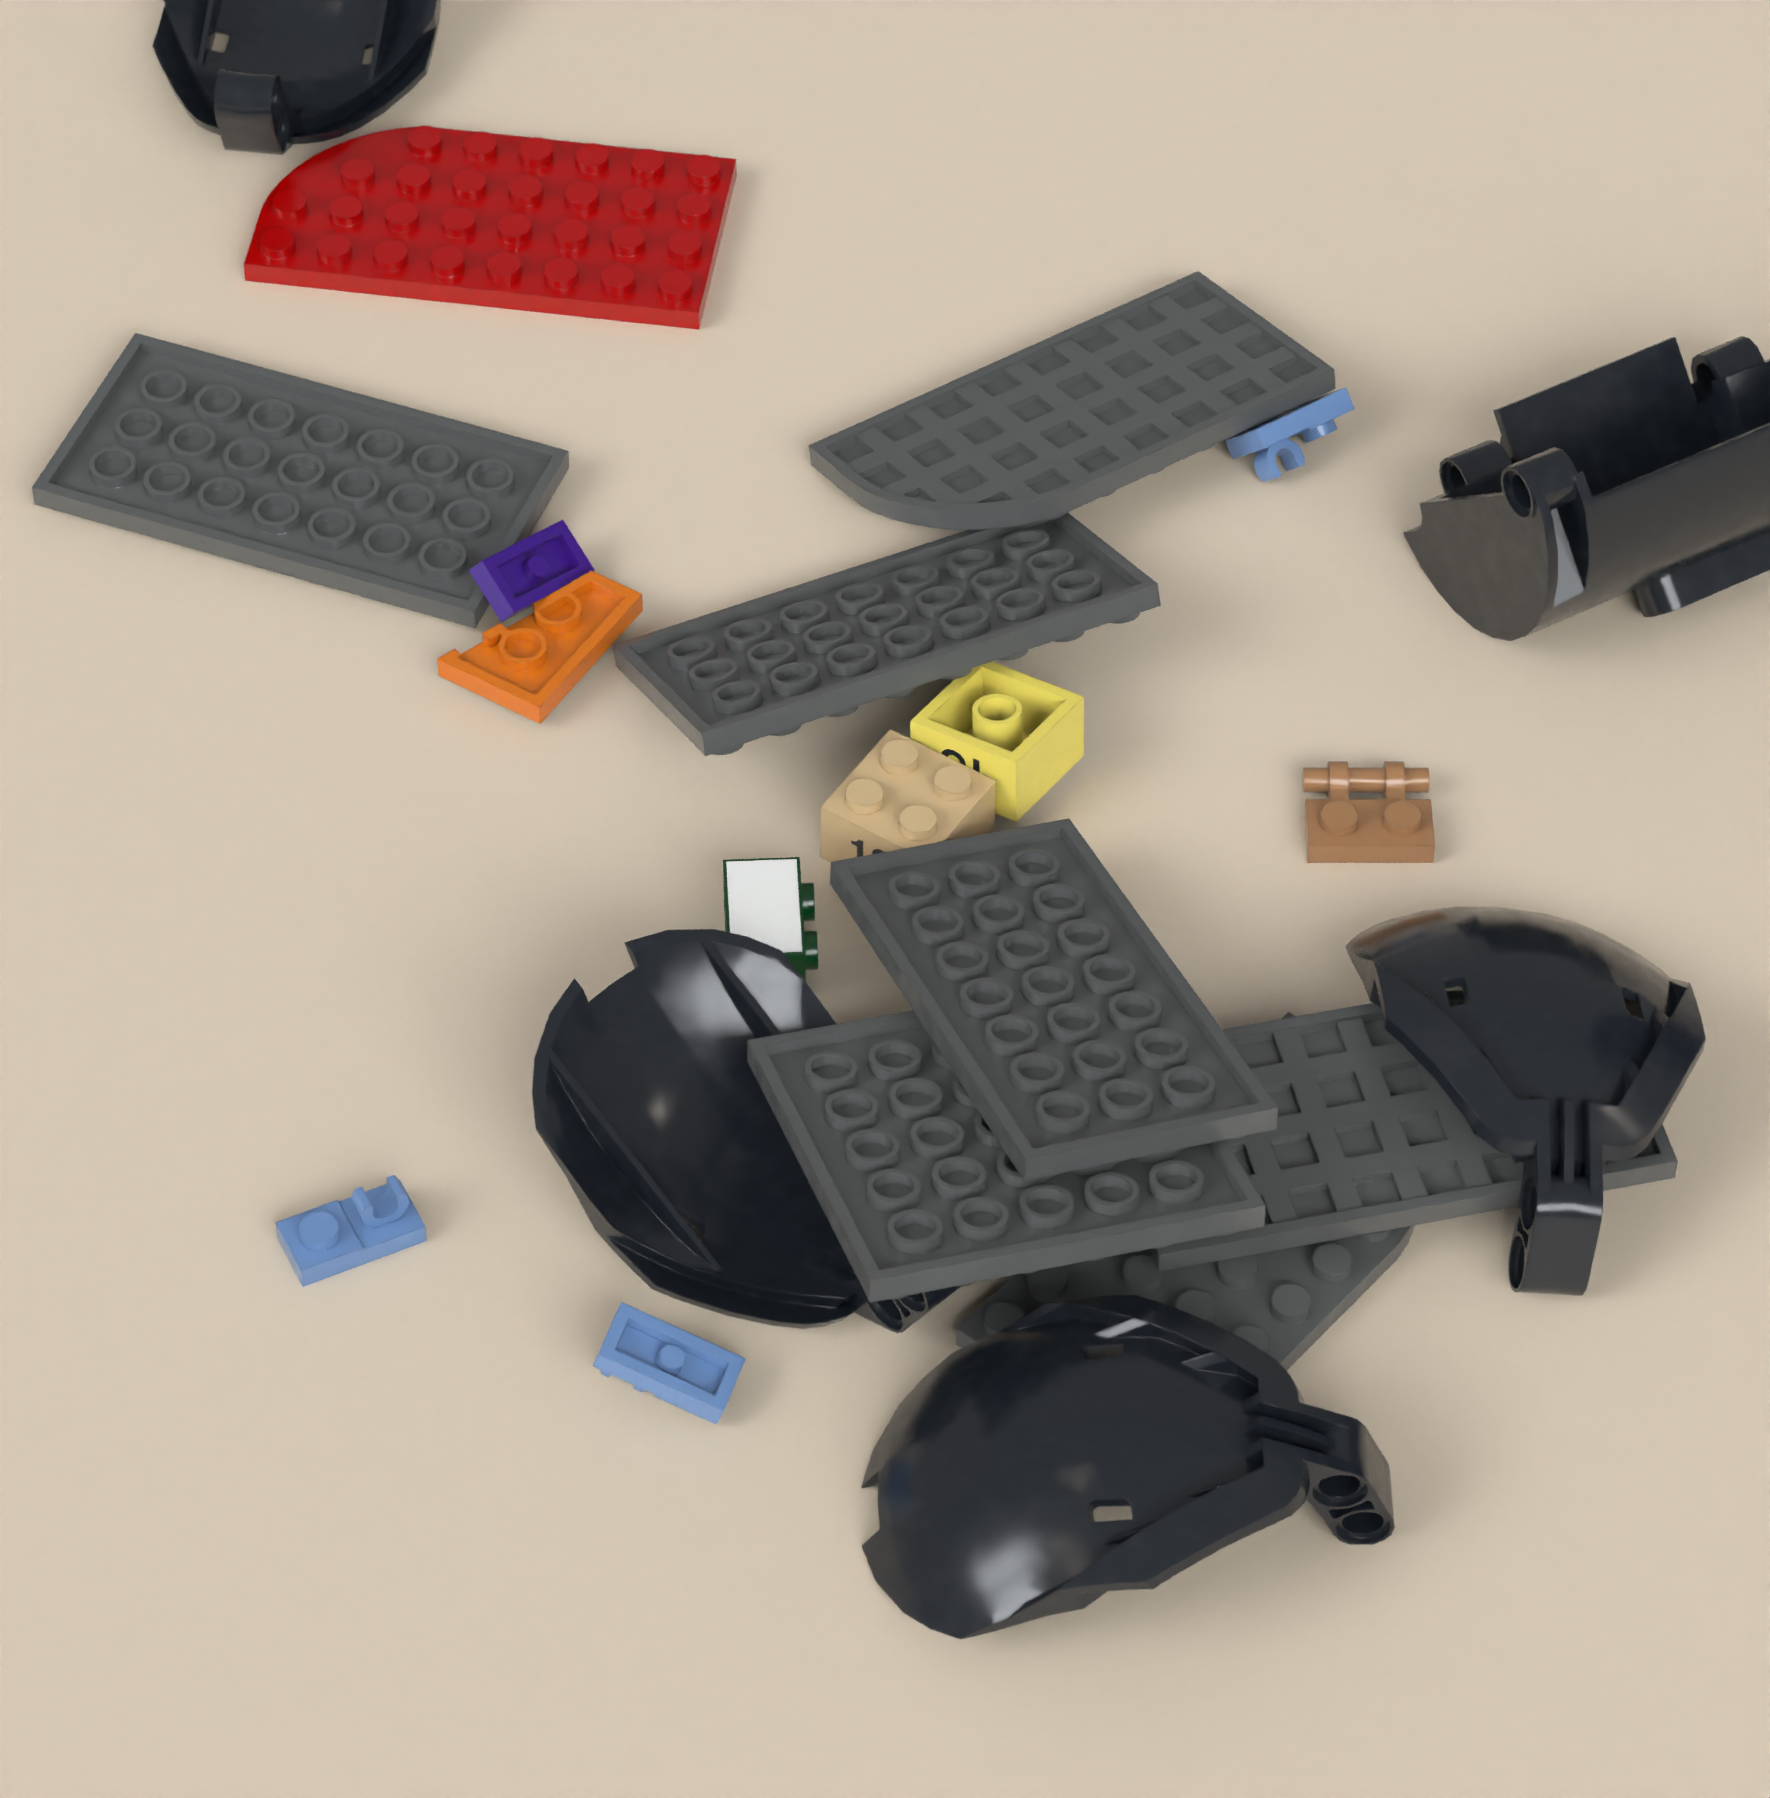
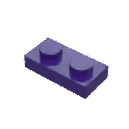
M564 520L480 561L469 570L501 622L532 607L537 601L586 573L595 571Z

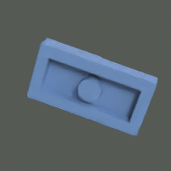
M1345 387L1314 398L1303 406L1288 410L1263 422L1258 427L1248 429L1225 440L1233 459L1256 452L1254 458L1255 472L1262 482H1266L1281 476L1280 469L1276 464V454L1281 458L1286 471L1305 464L1301 448L1295 442L1289 440V437L1301 434L1304 442L1307 443L1338 429L1334 421L1335 418L1355 408Z
M395 1175L389 1176L385 1185L366 1192L362 1187L356 1188L352 1193V1197L341 1201L335 1200L276 1222L277 1239L302 1287L427 1241L426 1227L400 1179Z
M621 1302L593 1367L600 1369L601 1374L606 1377L613 1375L633 1384L634 1389L639 1392L646 1390L655 1394L654 1397L717 1425L746 1358Z

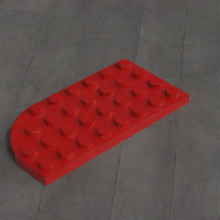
M432 126L397 128L370 133L349 139L312 156L294 168L270 192L261 208L244 261L245 281L699 330L737 176L736 159Z

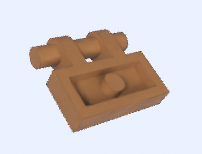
M1328 761L1327 768H1303V792L1327 793V799H1305L1304 825L1307 863H1433L1435 838L1431 799H1406L1405 793L1429 792V768H1405L1403 761H1384L1383 768H1348L1347 761ZM1349 793H1383L1384 799H1349Z

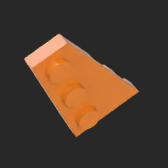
M590 571L534 603L533 613L506 628L499 623L483 632L482 642L460 654L456 649H453L437 659L438 676L541 724L643 611L642 594L594 571Z

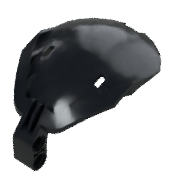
M164 0L165 5L152 46L172 90L187 114L198 126L209 132L221 135L225 150L283 155L293 144L327 141L361 128L385 113L412 90L427 74L439 26L441 0ZM216 33L230 36L225 52L221 53L211 50ZM372 47L371 64H362L365 51Z
M1450 907L1426 910L1390 919L1362 931L1345 948L1363 981L1369 1000L1381 1007L1384 1029L1398 1040L1434 1077L1481 1139L1496 1150L1510 1154L1515 1163L1524 1162L1520 1198L1508 1261L1509 1282L1512 1290L1521 1293L1583 1295L1589 1282L1602 1221L1603 1168L1606 1167L1608 1162L1616 1163L1632 1159L1647 1148L1704 1050L1706 1036L1691 984L1670 978L1660 968L1637 952L1605 934L1574 921L1544 913L1501 907ZM1461 987L1464 993L1465 1004L1450 1007L1446 989Z
M716 929L665 930L625 942L635 969L613 982L589 1002L583 988L575 978L551 1010L534 1057L532 1100L535 1128L568 1179L596 1232L651 1289L674 1299L726 1316L772 1326L799 1329L824 1327L842 1321L855 1312L890 1331L901 1333L960 1288L957 1286L908 1295L900 1299H887L870 1303L747 1062V1040L837 1024L780 949L747 936Z
M1137 1295L1095 1296L1048 1302L1003 1330L953 1352L924 1376L899 1404L872 1451L861 1486L863 1489L878 1483L880 1530L862 1545L877 1584L904 1614L931 1630L960 1640L998 1631L1045 1616L1085 1609L1107 1591L1154 1589L1222 1548L1292 1516L1304 1504L1305 1500L1322 1516L1333 1535L1338 1540L1350 1545H1372L1379 1543L1392 1535L1395 1528L1389 1464L1363 1423L1350 1416L1304 1404V1399L1290 1374L1276 1359L1245 1339L1205 1319ZM1097 1507H1131L1132 1519L1094 1522L1093 1511Z

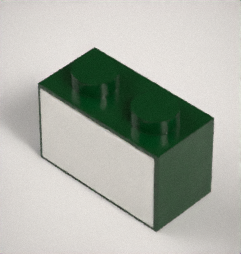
M800 857L723 860L725 932L747 936L780 949L806 981V970H818L817 931H804V921H815L814 883H801Z

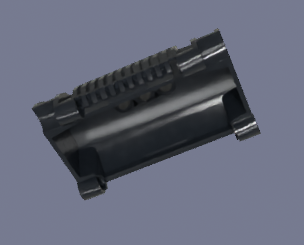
M1740 336L1693 357L1691 363L1693 383H1691L1676 337H1671L1497 408L1493 412L1502 435L1500 443L1490 439L1443 459L1440 462L1439 475L1444 493L1419 503L1422 514L1421 525L1403 532L1404 537L1421 568L1450 607L1474 629L1492 638L1513 641L1633 590L1636 591L1644 617H1653L1680 609L1769 571L1770 359L1764 361L1759 348L1750 338Z

